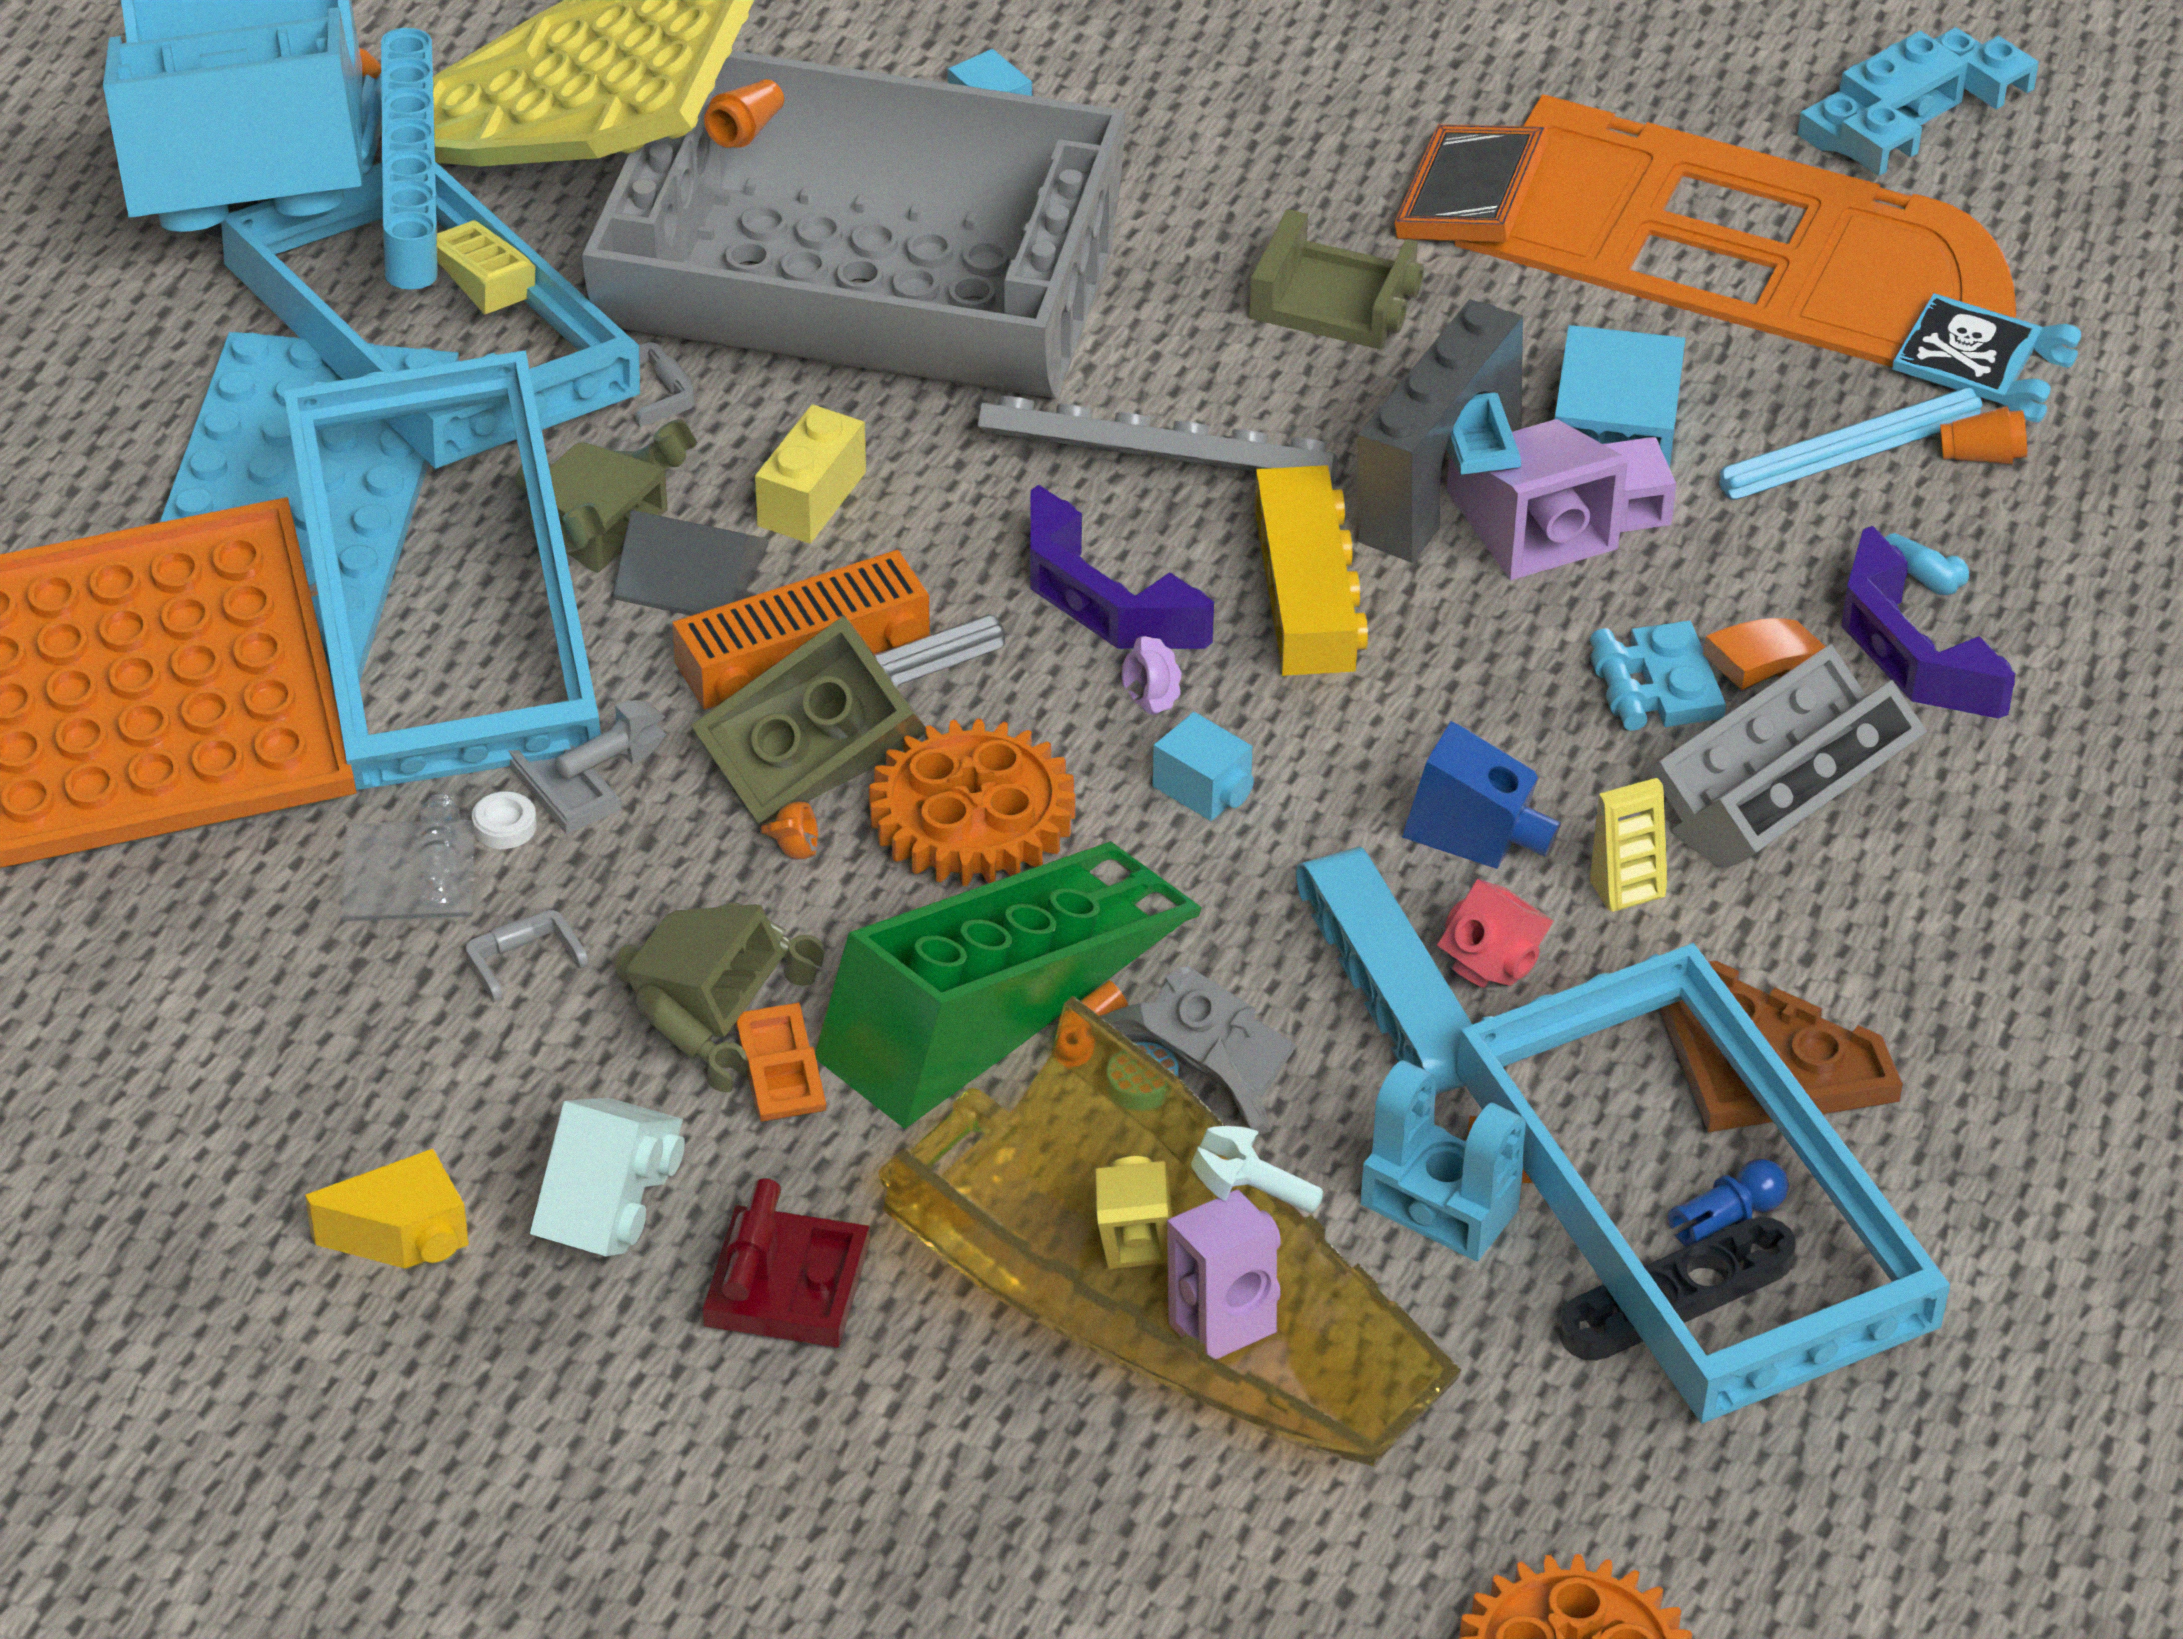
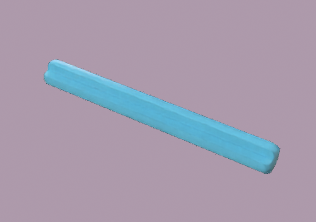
M1971 388L1950 392L1724 466L1720 470L1719 486L1731 500L1759 493L1940 433V424L1952 423V421L1981 414L1982 401Z

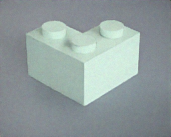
M612 1098L564 1101L530 1234L603 1256L626 1253L629 1245H634L638 1241L644 1228L646 1207L640 1204L644 1188L664 1185L668 1175L673 1176L680 1166L685 1147L684 1138L679 1136L683 1119Z

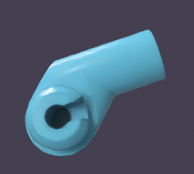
M1896 533L1885 537L1891 545H1895L1901 550L1908 561L1907 573L1934 593L1939 595L1955 594L1958 588L1966 585L1968 582L1969 569L1965 561L1960 557L1951 555L1945 558L1939 552Z

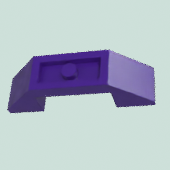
M1040 485L1030 490V589L1117 649H1133L1136 639L1143 636L1161 639L1164 645L1170 649H1205L1213 643L1214 601L1209 599L1200 589L1191 587L1169 572L1135 596L1123 584L1111 580L1086 563L1080 556L1082 554V513L1076 510L1071 503L1061 500Z
M1874 526L1863 529L1847 584L1841 627L1912 702L1997 719L2009 715L2016 673L2012 670L2009 662L2004 657L1998 656L1980 636L1938 652L1930 638L1921 634L1900 612L1897 604L1902 602L1905 577L1908 572V561L1897 546L1891 545Z

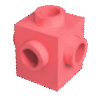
M1477 879L1466 898L1459 901L1448 914L1445 922L1446 931L1437 946L1456 958L1452 969L1470 982L1483 988L1487 986L1489 981L1511 986L1518 979L1527 975L1534 967L1539 957L1540 950L1538 946L1554 920L1507 888Z

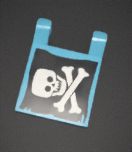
M1934 293L1894 359L1892 370L1956 390L1971 388L1976 396L2008 406L2010 411L2023 410L2026 420L2039 423L2047 413V406L2038 403H2044L2047 400L2051 387L2047 382L2040 379L2016 380L2033 350L2037 351L2050 363L2066 368L2071 367L2078 357V351L2068 349L2062 344L2069 348L2076 347L2081 339V331L2079 328L2069 324L2042 327Z

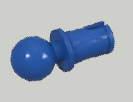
M1756 1159L1749 1161L1741 1168L1736 1180L1729 1175L1720 1176L1714 1181L1711 1190L1670 1209L1668 1220L1671 1229L1694 1218L1697 1221L1695 1225L1679 1232L1675 1237L1685 1247H1688L1734 1223L1737 1225L1752 1219V1210L1757 1212L1775 1210L1787 1196L1789 1182L1786 1172L1778 1163L1767 1159Z

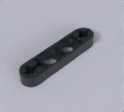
M1756 1217L1741 1222L1644 1267L1683 1323L1786 1276L1793 1266L1796 1239L1792 1230L1783 1222L1768 1217ZM1753 1244H1758L1762 1248V1250L1751 1253ZM1775 1247V1255L1770 1256L1768 1252L1765 1251ZM1744 1261L1743 1270L1739 1266V1263ZM1699 1268H1710L1719 1272L1725 1281L1715 1286H1703L1693 1281L1689 1273ZM1604 1284L1576 1296L1567 1302L1562 1311L1560 1340L1564 1348L1575 1357L1583 1360L1597 1361L1643 1342L1635 1327L1628 1320ZM1613 1306H1615V1307L1617 1308V1312H1618V1313L1615 1314V1315H1612V1314H1613ZM1586 1321L1592 1327L1604 1324V1332L1597 1334L1591 1327L1580 1330V1322Z

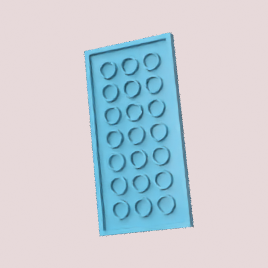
M229 332L160 522L288 497L308 585L310 586L316 580L283 390L310 386L313 382L328 383L343 379L321 359V356L304 338ZM368 343L396 371L420 368L433 362L451 363L459 361L458 352L437 351L427 348L415 349L382 346ZM384 419L315 431L359 683L429 462ZM316 595L312 597V602L331 682L334 685L319 597Z

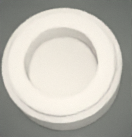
M497 792L490 794L477 802L473 808L472 824L474 835L481 843L492 848L509 849L526 843L536 831L535 807L527 797L519 793Z

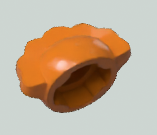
M802 801L789 803L779 811L776 821L761 826V833L776 839L780 849L788 857L806 859L816 855V850H811L804 835L805 832L816 836L810 839L812 846L817 847L818 826L814 812L808 803Z

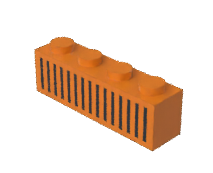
M897 549L673 621L675 665L705 710L724 702L844 615L859 632L874 654L929 636V594Z

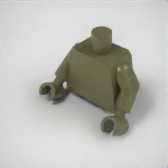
M676 419L662 426L653 437L654 442L638 451H611L583 442L573 445L552 465L548 463L566 554H569L590 570L599 573L623 551L631 510L659 516L668 510L665 470L670 466L678 467L682 465L686 459V450L694 448L698 443L683 419ZM521 464L516 474L515 483L519 489L527 492ZM529 504V514H530V517H529V523H528V524H529V528H530V530H531V532H532V534H533V536H534V538H535V540H536V535H535V530H534V525H533V520H532V514H531V509H530V504Z
M727 903L713 908L675 910L663 918L644 945H624L616 958L617 975L622 982L631 984L637 996L636 1005L640 1013L662 1035L691 1059L698 1055L707 1062V1081L714 1090L720 1092H732L733 1079L722 1068H733L746 1077L748 1061L746 1052L740 1045L731 1042L716 1045L711 1038L713 1036L725 1037L782 958L786 959L784 968L785 978L795 985L805 986L813 984L817 972L816 966L822 967L824 947L818 938L811 935H799L791 940L785 937L786 929L770 921L762 905Z

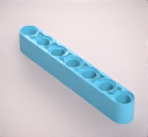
M398 28L388 31L381 40L384 272L387 282L392 286L413 290L431 285L436 281L438 275L432 40L425 31L416 28Z

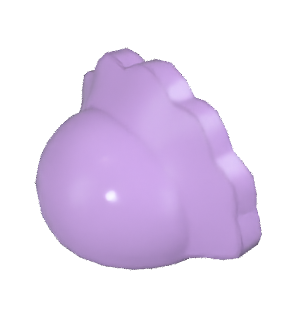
M1143 636L1136 639L1132 652L1124 660L1122 684L1126 689L1130 684L1138 680L1144 689V696L1139 700H1134L1138 695L1133 691L1127 692L1135 703L1140 705L1150 715H1156L1161 711L1172 708L1174 701L1180 695L1179 682L1181 680V670L1175 663L1174 652L1166 647L1161 639Z

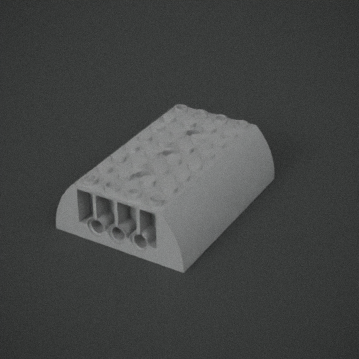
M732 50L715 80L714 89L708 95L698 115L696 126L682 137L671 139L667 136L646 143L640 149L629 153L582 253L584 277L589 300L619 328L1058 399L1111 254L1122 173L1125 110ZM763 79H770L777 83L784 95V105L749 145L741 148H726L712 140L705 128L704 115L713 97ZM746 261L759 262L758 264H755V265H742V264H741L742 262H746ZM854 279L870 280L869 282L865 283L851 282ZM975 296L983 299L976 301L964 300L963 298Z

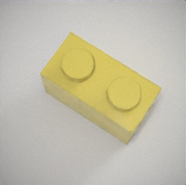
M811 404L755 475L757 526L811 544L866 473L865 422Z

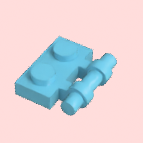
M1691 620L1633 628L1631 630L1630 647H1625L1623 643L1616 641L1613 632L1607 628L1599 629L1591 635L1590 643L1593 651L1590 657L1592 665L1598 677L1605 678L1608 685L1606 700L1611 712L1615 716H1620L1627 730L1635 731L1644 727L1648 720L1645 712L1658 710L1664 727L1717 720L1725 716L1726 703L1708 660L1703 655V648ZM1642 672L1647 684L1641 685L1637 680L1632 679L1630 674Z

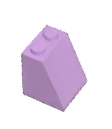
M1555 419L1512 432L1521 456V467L1461 475L1449 455L1447 492L1510 580L1618 549L1627 461L1620 453L1564 422Z

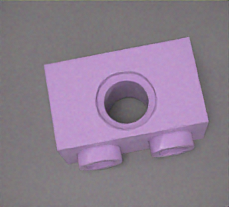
M1237 1189L1229 1193L1226 1201L1216 1198L1168 1219L1169 1325L1207 1364L1276 1333L1277 1301L1280 1299L1281 1294L1277 1280V1249L1280 1247L1281 1238L1278 1227L1271 1215L1264 1210L1259 1211Z

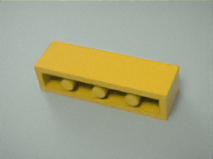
M1328 465L1256 469L1255 516L1282 676L1356 672L1357 650L1367 649L1368 629L1365 613H1355L1354 609L1360 605L1358 572L1347 571V566L1352 565L1350 530H1340L1339 525H1344L1345 521L1342 489L1332 490Z

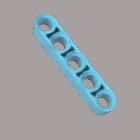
M1360 846L1297 865L1296 881L1302 901L1309 900L1316 913L1311 914L1327 943L1329 945L1335 943L1343 957L1337 959L1354 988L1361 987L1369 1000L1364 1002V1005L1381 1033L1388 1032L1396 1046L1391 1047V1050L1398 1062L1405 1060L1434 1074L1437 1080L1436 1095L1464 1087V1083L1456 1073L1460 1031L1462 1028L1472 1025L1364 848Z

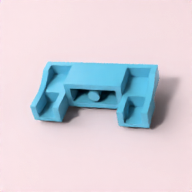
M1957 27L1935 39L1920 30L1843 72L1839 84L1840 91L1800 112L1798 135L1820 151H1836L1844 154L1877 176H1880L1887 172L1889 152L1892 149L1897 148L1910 158L1918 154L1922 132L1921 125L1960 104L1963 99L1964 89L1994 109H1998L2004 106L2007 85L2013 84L2025 93L2034 90L2039 61L1999 35L1981 44Z

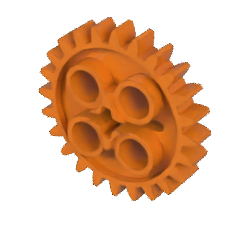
M976 719L972 730L966 731L962 730L956 720H950L949 733L941 734L931 725L926 726L925 741L921 742L914 737L906 735L903 737L904 752L888 749L886 751V765H878L874 768L875 783L869 785L871 827L878 829L879 845H892V859L895 862L912 857V873L914 874L924 871L929 866L935 867L936 882L941 883L951 872L959 873L963 886H968L973 874L982 873L988 883L996 881V871L1004 869L1010 876L1020 873V863L1023 861L1033 867L1043 865V851L1058 854L1060 852V837H1070L1071 819H1075L1076 794L1074 793V776L1066 774L1065 758H1051V743L1049 742L1040 743L1032 747V731L1025 730L1014 738L1008 736L1007 722H1002L994 732L985 731L982 719Z
M1575 1554L1570 1569L1564 1570L1560 1569L1552 1555H1545L1543 1572L1535 1574L1525 1563L1519 1562L1516 1566L1515 1584L1497 1574L1493 1576L1491 1595L1476 1592L1473 1596L1472 1614L1462 1615L1460 1637L1458 1639H1692L1693 1635L1690 1630L1679 1629L1681 1618L1679 1607L1661 1609L1663 1589L1660 1586L1650 1588L1642 1593L1637 1590L1640 1572L1633 1570L1621 1580L1611 1577L1612 1560L1605 1559L1597 1571L1592 1572L1586 1571L1582 1554Z

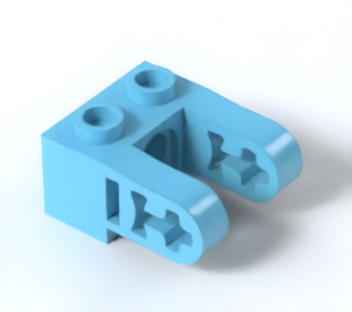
M1401 1060L1388 1073L1376 1100L1372 1154L1363 1163L1360 1205L1478 1262L1519 1210L1526 1128L1525 1118L1495 1103H1490L1478 1115L1465 1142L1451 1135L1445 1129L1434 1125L1436 1076L1405 1060Z

